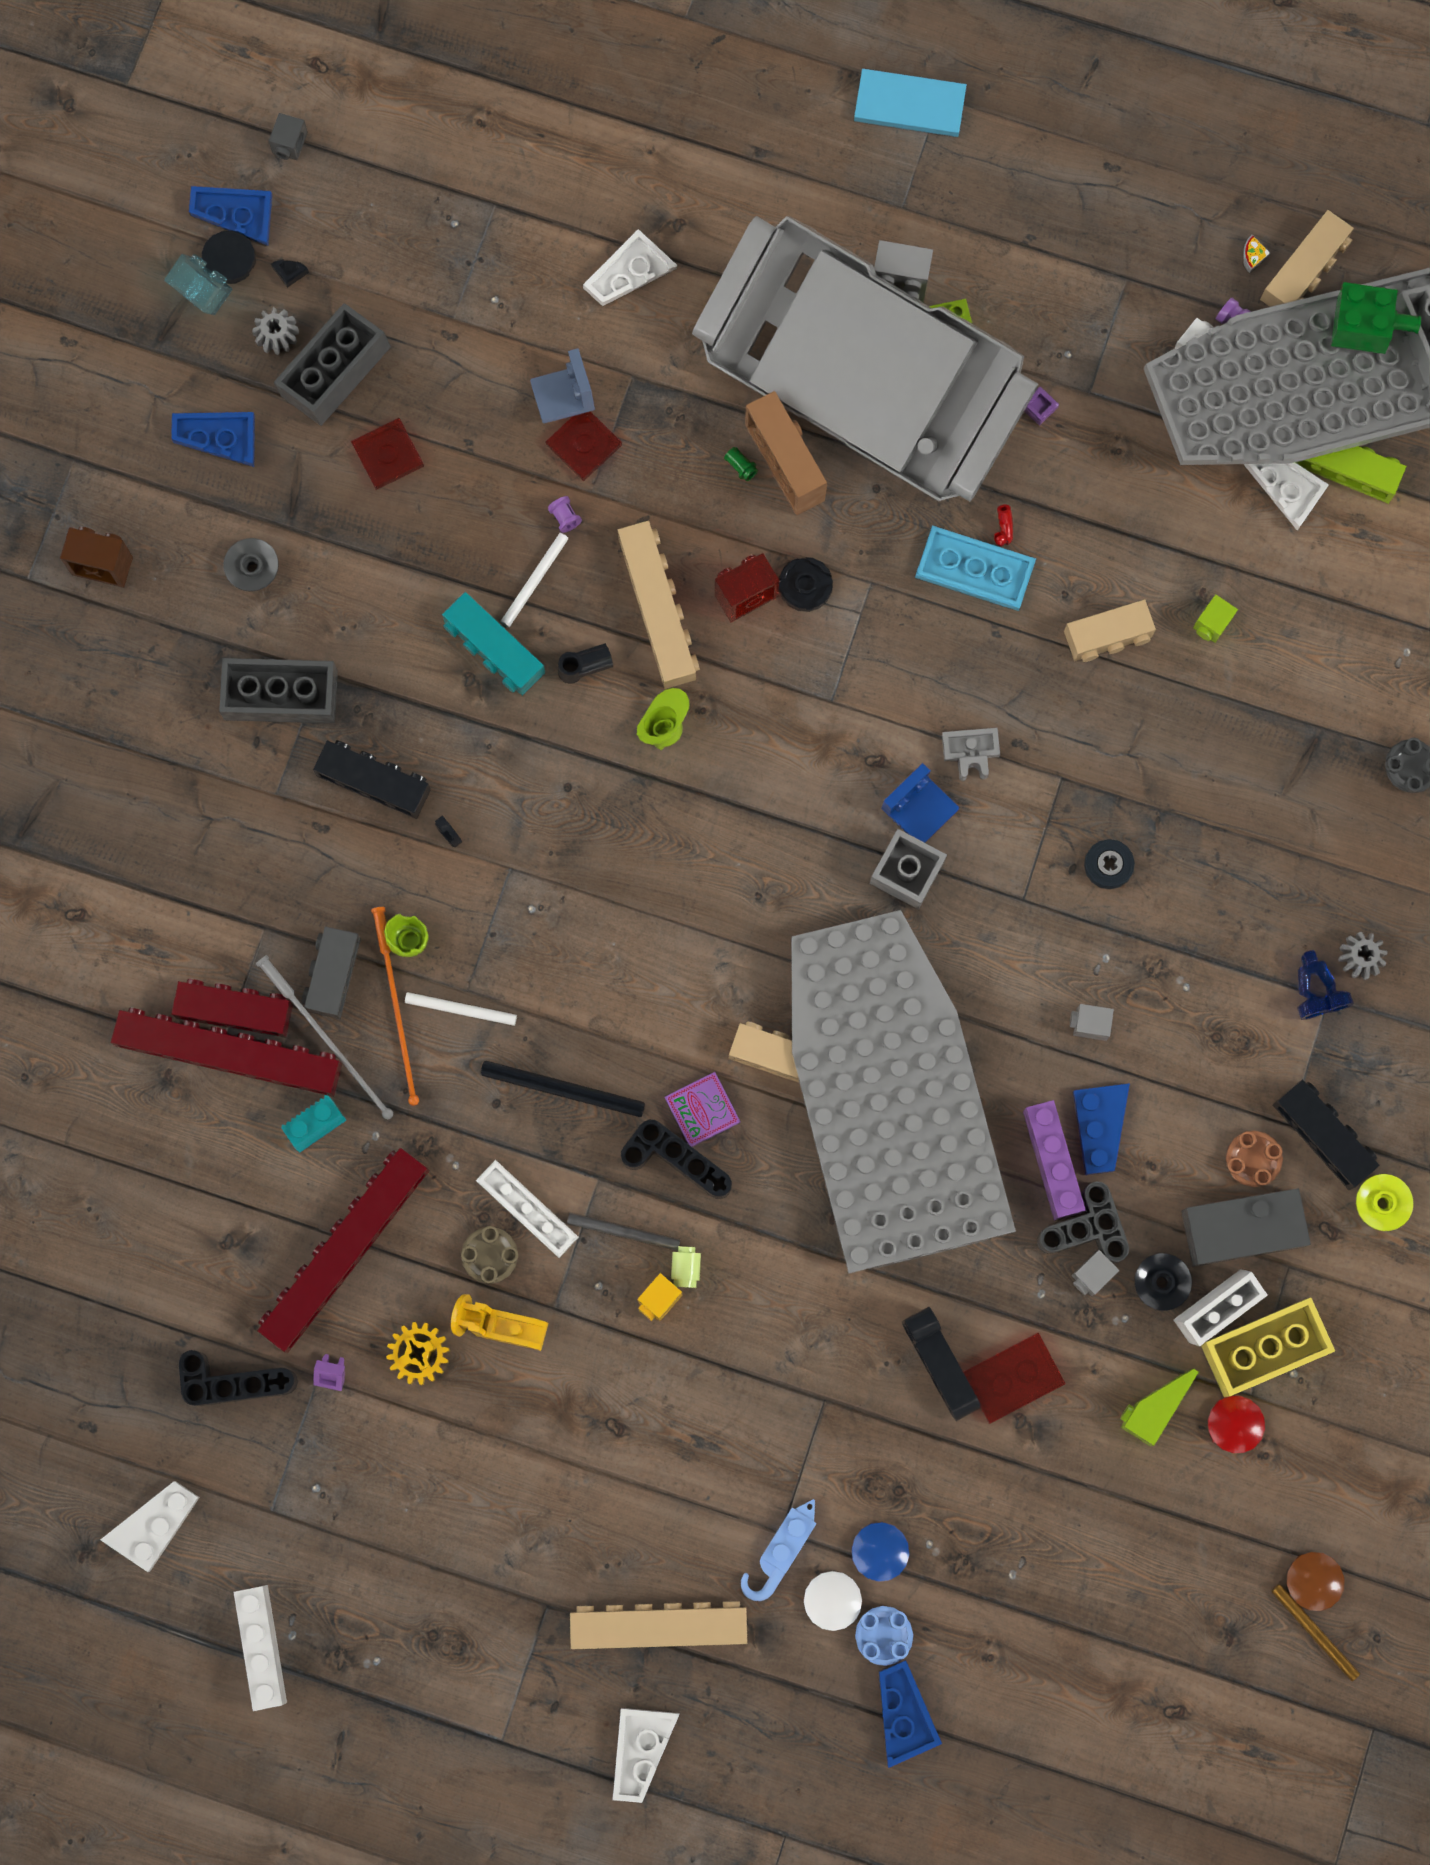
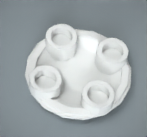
M834 1571L821 1573L810 1582L805 1590L804 1605L806 1613L811 1621L822 1629L831 1631L845 1629L855 1621L860 1613L862 1604L860 1589L854 1580L844 1573Z

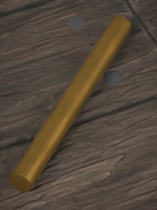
M1280 1584L1275 1586L1271 1592L1351 1681L1358 1678L1360 1673L1287 1591Z

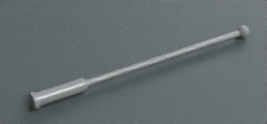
M266 955L261 958L256 965L260 966L282 995L294 1003L380 1108L383 1118L391 1119L393 1111L385 1107L294 996V990L269 961V957Z

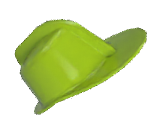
M677 688L667 689L658 694L637 726L639 739L645 744L654 745L660 750L675 744L682 735V722L689 710L687 694Z

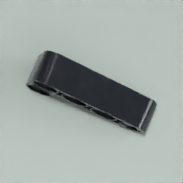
M649 1119L644 1121L621 1151L623 1165L630 1170L641 1169L650 1157L656 1154L715 1199H723L731 1191L732 1181L727 1173L656 1120ZM648 1127H655L659 1131V1136L656 1140L649 1141L643 1136L644 1130ZM671 1144H677L681 1147L682 1153L676 1158H671L666 1154V1148ZM632 1149L639 1150L642 1153L641 1160L637 1163L628 1162L626 1160L628 1151ZM691 1162H702L705 1167L703 1173L700 1175L691 1174L688 1170ZM710 1169L714 1171L711 1177L715 1181L725 1180L724 1187L726 1189L724 1191L722 1189H719L717 1192L714 1191V1184L709 1179H707L706 1184L701 1182L707 1177Z
M927 1307L903 1320L902 1325L954 1420L958 1421L980 1409V1402L941 1333V1326L932 1309Z
M189 1350L183 1353L179 1359L181 1395L187 1404L193 1406L287 1395L292 1393L298 1384L296 1374L286 1368L211 1377L209 1360L202 1352ZM193 1356H198L201 1362L200 1367L197 1371L191 1372L187 1366L188 1360ZM281 1374L290 1379L289 1383L285 1384V1389L280 1385H269L268 1381L281 1379ZM253 1377H258L261 1381V1388L256 1393H251L247 1387L249 1380ZM224 1381H229L232 1385V1392L227 1397H222L219 1393V1386ZM199 1384L203 1388V1396L200 1400L194 1401L191 1398L190 1391L192 1387Z

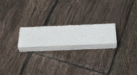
M496 1160L476 1180L558 1258L579 1238Z

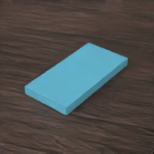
M862 69L854 121L958 137L967 84Z
M932 525L915 578L1019 611L1036 558Z

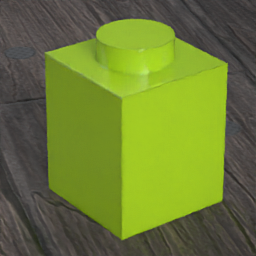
M1215 594L1193 628L1197 630L1196 633L1206 641L1211 640L1216 643L1234 618L1238 609Z

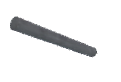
M574 1213L569 1214L567 1224L678 1251L680 1244L679 1239Z

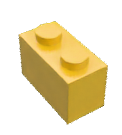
M660 1273L637 1299L641 1305L638 1309L650 1321L654 1318L661 1321L682 1297V1291Z

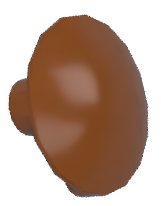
M1309 1552L1296 1557L1287 1573L1288 1594L1298 1605L1307 1610L1322 1611L1331 1608L1340 1600L1344 1591L1345 1578L1342 1569L1332 1557L1324 1553Z

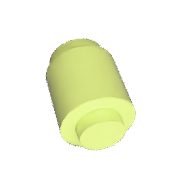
M678 1246V1252H672L671 1279H674L676 1287L696 1288L697 1281H700L701 1253H695L696 1247Z

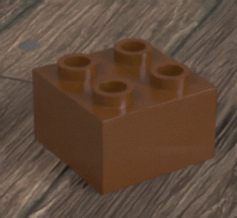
M69 527L60 559L73 576L124 588L133 556L123 540H121L122 538L118 535L105 533L104 536L95 534L94 530L87 527H79L78 529Z

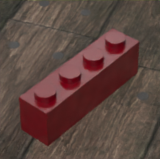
M187 979V983L178 981L171 1013L176 1019L287 1037L293 1004L286 1000L282 994L270 993V996L266 997L260 996L259 991L242 988V992L231 991L232 987L225 984L215 983L214 987L203 986V981L196 979Z

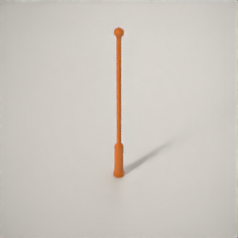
M376 907L371 909V913L374 916L380 953L384 955L410 1093L408 1102L410 1105L416 1106L419 1103V1097L415 1094L389 955L391 950L386 944L384 934L386 927L385 907Z

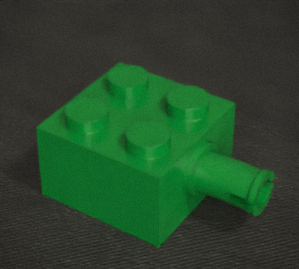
M1343 282L1336 302L1331 346L1386 354L1392 340L1393 331L1401 330L1418 334L1421 316L1397 313L1395 309L1398 290Z

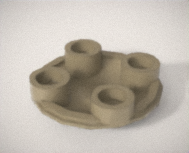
M493 1226L480 1228L470 1234L464 1242L461 1251L462 1264L468 1275L478 1282L486 1284L501 1282L510 1276L516 1267L518 1259L517 1246L512 1237L502 1229Z

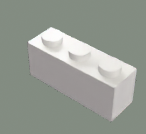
M1240 1269L1173 1320L1189 1343L1201 1346L1265 1298L1267 1293L1252 1272Z

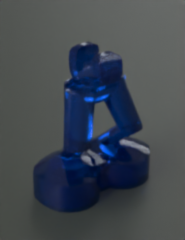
M1314 950L1305 952L1301 957L1303 966L1298 969L1299 994L1307 998L1306 1001L1297 1007L1300 1019L1308 1020L1351 1007L1354 1004L1351 993L1336 991V983L1325 961L1318 962ZM1317 974L1326 987L1327 994L1325 997L1317 996L1310 991L1311 975Z

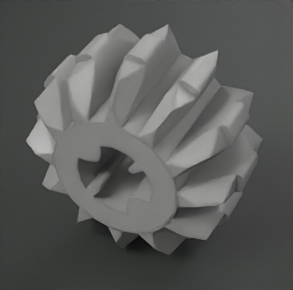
M274 307L271 310V314L262 311L263 319L255 318L254 322L257 327L252 329V333L256 337L255 342L257 346H263V350L266 353L273 349L276 355H279L282 348L289 352L288 344H296L297 339L295 335L299 334V329L295 326V318L293 316L288 317V312L285 309L279 314Z
M1358 932L1356 938L1350 935L1346 938L1347 944H1342L1339 948L1345 953L1338 957L1339 961L1347 962V965L1343 967V971L1346 972L1352 969V978H1357L1361 973L1362 978L1367 980L1370 978V973L1377 976L1380 973L1379 967L1386 966L1387 962L1381 957L1386 956L1388 951L1379 950L1383 940H1378L1374 943V934L1372 933L1366 939L1363 932ZM1360 951H1362L1363 955L1368 956V958L1365 961L1363 957L1358 956V953Z

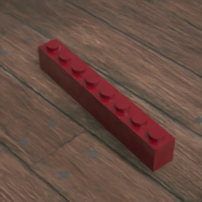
M129 1008L128 1012L119 1010L110 1042L116 1047L331 1097L335 1095L342 1063L336 1060L337 1056L334 1054L320 1052L319 1056L309 1054V1049L293 1045L292 1049L281 1047V1042L265 1039V1043L254 1041V1036L244 1033H238L237 1037L226 1035L227 1030L211 1026L210 1031L200 1029V1024L188 1020H183V1024L172 1022V1017L162 1014H156L155 1018L145 1016V1011L136 1008Z
M399 1148L397 1152L394 1150L390 1152L383 1162L385 1168L379 1175L377 1173L372 1175L365 1185L368 1188L362 1197L356 1196L348 1206L349 1214L344 1220L338 1219L330 1230L332 1235L326 1243L321 1241L312 1253L314 1258L308 1266L303 1264L294 1276L297 1279L290 1289L285 1287L276 1299L279 1302L272 1312L270 1310L266 1311L259 1320L258 1324L261 1326L257 1331L283 1352L289 1353L429 1173L428 1168L402 1148Z

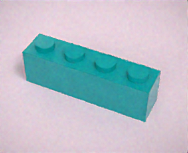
M466 592L442 614L445 623L443 627L453 637L458 635L464 640L463 646L473 656L476 654L484 659L483 665L492 674L499 673L504 678L502 680L503 684L511 692L514 693L517 690L523 696L545 674L544 665Z

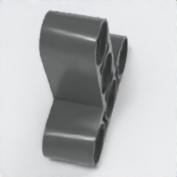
M1099 1181L1092 1182L1082 1191L1081 1196L1086 1215L1049 1226L1042 1230L1037 1237L1039 1249L1047 1254H1053L1094 1240L1098 1250L1113 1264L1124 1260L1129 1253V1245L1111 1192L1106 1184ZM1096 1188L1101 1191L1103 1198L1100 1203H1095L1089 1198L1090 1189ZM1101 1215L1108 1216L1111 1219L1112 1226L1110 1230H1104L1099 1226L1098 1219ZM1073 1224H1080L1085 1229V1236L1082 1239L1075 1238L1072 1235L1071 1228ZM1051 1232L1057 1236L1058 1245L1051 1248L1045 1244L1044 1236L1046 1233ZM1114 1242L1120 1246L1121 1255L1119 1257H1112L1108 1253L1109 1243Z

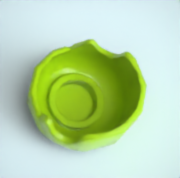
M397 914L387 922L384 930L387 946L394 954L401 957H414L422 953L429 940L426 925L418 920L416 916L406 917Z

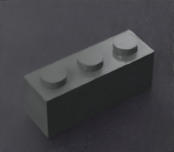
M325 926L323 934H318L316 950H319L316 961L312 960L309 968V976L312 977L310 987H305L302 996V1003L305 1004L304 1008L307 1012L341 1019L361 941L357 933Z

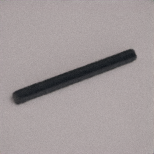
M484 1061L481 1067V1075L488 1078L636 1117H642L644 1113L645 1103L635 1099L490 1061Z

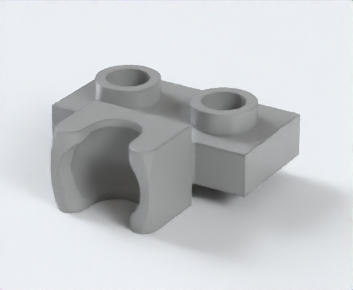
M998 728L942 732L944 762L958 760L960 781L966 780L969 768H976L979 771L980 778L982 780L987 779L989 775L987 758L1000 756Z

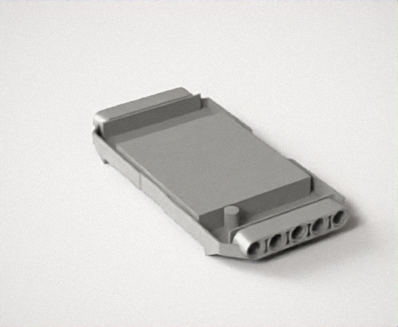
M758 216L753 218L692 332L693 336L702 340L707 361L763 396L775 391L785 409L841 440L846 446L938 501L961 496L970 502L974 498L1039 385L1021 374L1024 355L1007 343L998 340L945 307H929L877 276L871 263L820 234L814 228L790 216H786L776 227ZM803 254H806L813 258L814 262L798 292L795 293L786 288V285ZM766 322H769L776 326L777 330L759 361L749 355Z

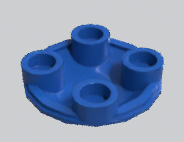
M883 1522L871 1523L861 1529L854 1538L851 1549L852 1561L857 1570L866 1578L875 1581H888L900 1575L906 1567L909 1558V1546L903 1533L895 1526Z

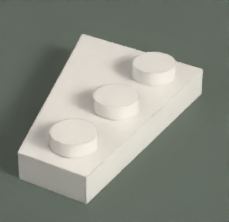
M638 229L583 284V289L604 306L677 269V264Z
M1295 462L1285 464H1244L1296 530L1300 528L1329 486V484Z
M621 1708L613 1800L643 1802L680 1713Z

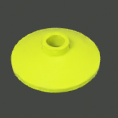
M1379 1174L1370 1177L1360 1186L1356 1196V1208L1361 1219L1371 1228L1379 1231H1392L1400 1228L1409 1220L1413 1211V1196L1409 1187L1398 1177L1389 1174ZM1380 1198L1384 1199L1387 1203L1385 1209L1378 1206Z

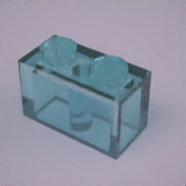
M181 254L164 281L204 313L216 315L233 290L226 284L227 278L215 270L211 272L205 267L207 262L196 254L192 256Z

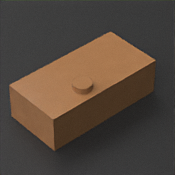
M773 391L747 404L745 426L796 516L824 502L827 481L801 438L803 433L800 425L796 420H791L776 392Z

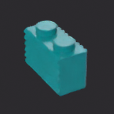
M325 1095L324 1099L320 1098L319 1102L315 1101V1105H310V1109L306 1108L305 1112L301 1111L300 1115H296V1119L291 1118V1122L287 1121L286 1125H282L281 1129L294 1148L302 1152L344 1123L346 1118L332 1098Z

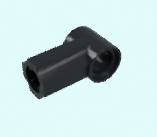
M604 643L577 653L566 652L562 654L558 661V675L560 679L565 683L573 684L578 682L581 677L612 668L613 661L609 648ZM567 664H574L577 666V670L568 672L563 667Z

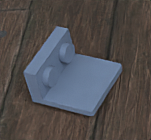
M578 348L568 351L570 362L565 363L566 370L530 380L543 423L595 410L592 391Z

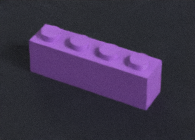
M1054 1100L1026 1107L1023 1114L1054 1221L1083 1213L1085 1206Z

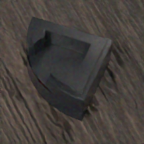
M282 259L271 263L273 270L287 288L309 273L308 268L298 261H284Z
M443 815L435 821L437 830L452 847L456 848L462 843L461 838Z

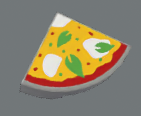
M1253 235L1247 239L1243 249V263L1249 273L1270 255V252Z

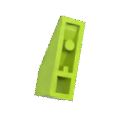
M1190 1369L1137 1401L1133 1406L1129 1404L1121 1415L1120 1419L1124 1421L1121 1428L1145 1444L1154 1446L1199 1371Z

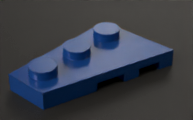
M1130 1083L1073 1091L1085 1175L1115 1171Z

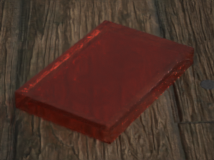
M1039 1332L963 1372L980 1402L981 1410L988 1424L1066 1384Z

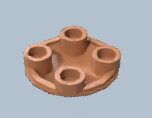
M1255 1130L1246 1131L1234 1138L1229 1145L1226 1154L1227 1168L1233 1178L1243 1185L1251 1187L1265 1186L1273 1181L1281 1171L1283 1151L1276 1140L1268 1134Z

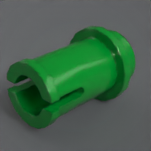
M738 447L731 448L724 456L725 461L739 473L740 479L749 481L757 474L756 463L750 462L739 451Z

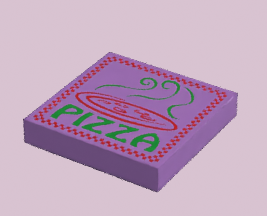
M715 1072L665 1096V1100L686 1142L691 1147L740 1123Z

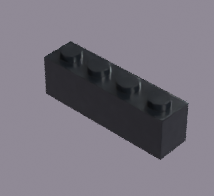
M336 740L335 743L326 741L313 769L317 777L412 818H418L431 791L425 777L413 772L411 775L401 772L399 766L391 762H386L385 765L375 761V756L365 751H361L360 754L351 751V746L342 741Z
M1302 1079L1273 1104V1107L1348 1190H1351L1380 1166L1376 1161L1377 1156L1369 1147H1363L1359 1143L1357 1133L1349 1125L1344 1126L1337 1118L1339 1114L1329 1103H1323L1318 1097L1319 1091L1310 1082L1305 1083Z

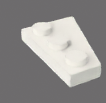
M174 1481L100 1540L145 1571L150 1572L200 1497Z

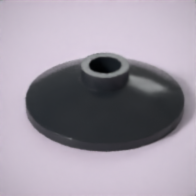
M1158 1253L1147 1257L1141 1262L1135 1273L1134 1285L1138 1297L1144 1304L1155 1310L1168 1311L1179 1307L1187 1300L1192 1288V1278L1188 1267L1181 1259L1171 1254ZM1159 1277L1166 1280L1164 1288L1157 1286L1156 1282Z

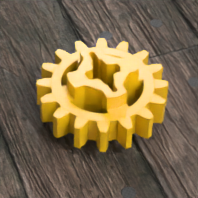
M416 1322L412 1323L411 1330L402 1326L403 1334L401 1336L395 1333L392 1335L396 1343L387 1345L388 1348L393 1350V1354L386 1357L388 1360H394L395 1362L390 1367V1370L395 1371L399 1369L400 1372L397 1378L401 1380L408 1376L407 1382L411 1385L415 1378L418 1379L420 1385H424L426 1377L432 1382L435 1381V1372L444 1373L440 1367L441 1363H449V1360L443 1357L444 1353L450 1351V1348L442 1347V1343L447 1340L446 1337L437 1338L439 1329L434 1328L431 1332L428 1331V1323H424L422 1329H419ZM414 1335H426L431 1340L425 1343L419 1342ZM405 1341L407 1345L405 1354L399 1357L401 1345ZM412 1342L419 1349H425V1352L422 1354L423 1362L417 1358L412 1359L411 1356L415 1353ZM437 1350V1358L432 1366L429 1362L431 1354ZM412 1364L417 1365L422 1373H412L405 1368Z

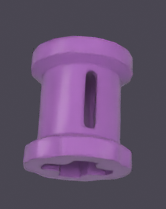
M568 496L561 497L548 506L550 514H554L559 522V529L562 533L573 530L582 522L581 517L576 515L570 506Z

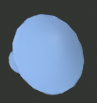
M880 1606L872 1608L862 1615L856 1627L855 1639L857 1647L864 1658L874 1664L887 1666L898 1663L908 1655L912 1647L913 1631L911 1623L903 1612L893 1607Z

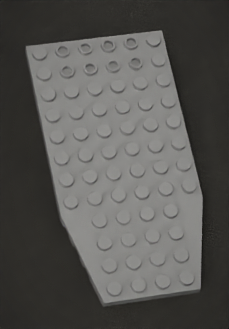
M1430 268L1361 284L1398 290L1395 309L1397 313L1421 316L1418 334L1401 330L1393 331L1392 340L1386 354L1331 346L1336 302L1340 290L1236 315L1229 319L1227 323L1210 329L1203 336L1195 337L1188 341L1186 345L1173 349L1148 362L1144 367V372L1180 465L1294 463L1430 428Z
M894 911L792 936V1055L848 1274L874 1267L876 1269L1016 1232L957 1010L902 911Z

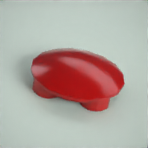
M1229 1396L1217 1401L1211 1409L1208 1418V1431L1212 1442L1222 1450L1230 1453H1245L1255 1448L1262 1440L1265 1431V1420L1260 1408L1251 1399L1242 1396Z

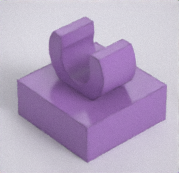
M325 1354L322 1361H316L313 1385L342 1391L345 1382L344 1358L340 1357L338 1364L329 1363V1354Z

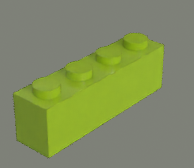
M1356 446L1295 462L1307 471L1388 504L1396 494L1407 467L1396 458L1383 457L1376 454L1373 449L1365 446Z

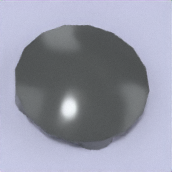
M1418 738L1400 741L1388 752L1385 768L1387 776L1394 786L1409 793L1423 792L1430 787V747Z

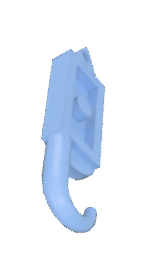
M814 1499L795 1509L791 1508L761 1556V1568L769 1576L764 1587L760 1591H752L747 1582L749 1574H743L741 1589L747 1598L753 1601H763L774 1593L817 1524L814 1522ZM811 1504L812 1509L809 1510L807 1508V1505Z

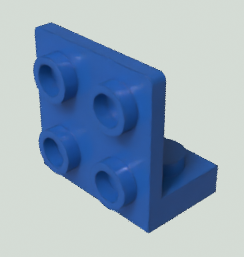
M922 763L883 801L881 809L907 834L926 843L959 810V806L929 778L931 770Z

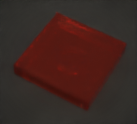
M591 411L572 416L545 441L546 445L582 481H585L622 446V442Z
M400 418L351 441L375 490L424 467V463Z

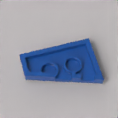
M191 186L189 205L191 216L228 231L241 233L248 239L266 246L269 245L273 196L271 191Z
M254 412L172 413V441L175 444L254 467L255 415Z
M903 1660L879 1671L887 1766L890 1768L939 1746L942 1742L907 1661Z

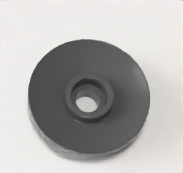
M247 538L236 542L229 548L224 558L223 567L227 579L233 586L240 590L251 592L267 587L275 579L279 562L276 552L267 542L257 538ZM251 564L257 565V569L253 572L248 571V567Z

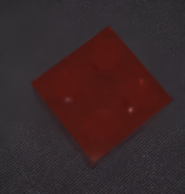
M764 553L758 556L753 554L746 557L741 562L742 565L734 569L729 567L722 570L715 579V597L730 623L778 598L780 580Z

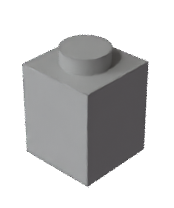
M1080 1004L1076 1011L1071 1012L1069 1027L1074 1028L1073 1036L1107 1041L1111 1034L1114 1009Z
M1098 1250L1071 1276L1075 1279L1073 1282L1074 1286L1082 1294L1086 1295L1089 1293L1093 1296L1119 1270Z

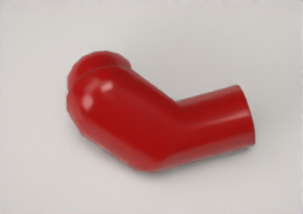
M1007 504L1000 505L997 508L1000 532L994 534V541L1000 547L1005 544L1009 545L1013 540V518L1011 507Z

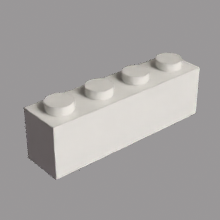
M268 1585L234 1592L252 1709L257 1711L284 1705L287 1703Z

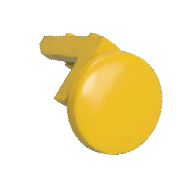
M462 1294L457 1299L451 1316V1331L458 1337H461L468 1328L477 1337L539 1351L542 1349L549 1324L539 1319L495 1310L486 1304L475 1302L474 1305L469 1294Z

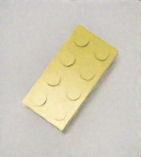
M1312 1298L1292 1304L1210 1339L1201 1345L1223 1397L1237 1394L1335 1352Z

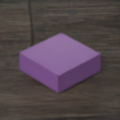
M1039 387L1024 412L1040 426L1059 407V404L1045 390Z

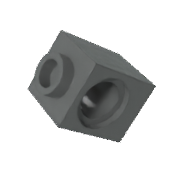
M279 113L269 139L272 153L284 160L289 158L298 160L308 133L305 121Z

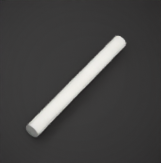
M558 534L500 621L501 624L508 628L511 626L568 541L566 535Z
M409 992L406 993L405 1003L513 1026L516 1024L517 1015Z

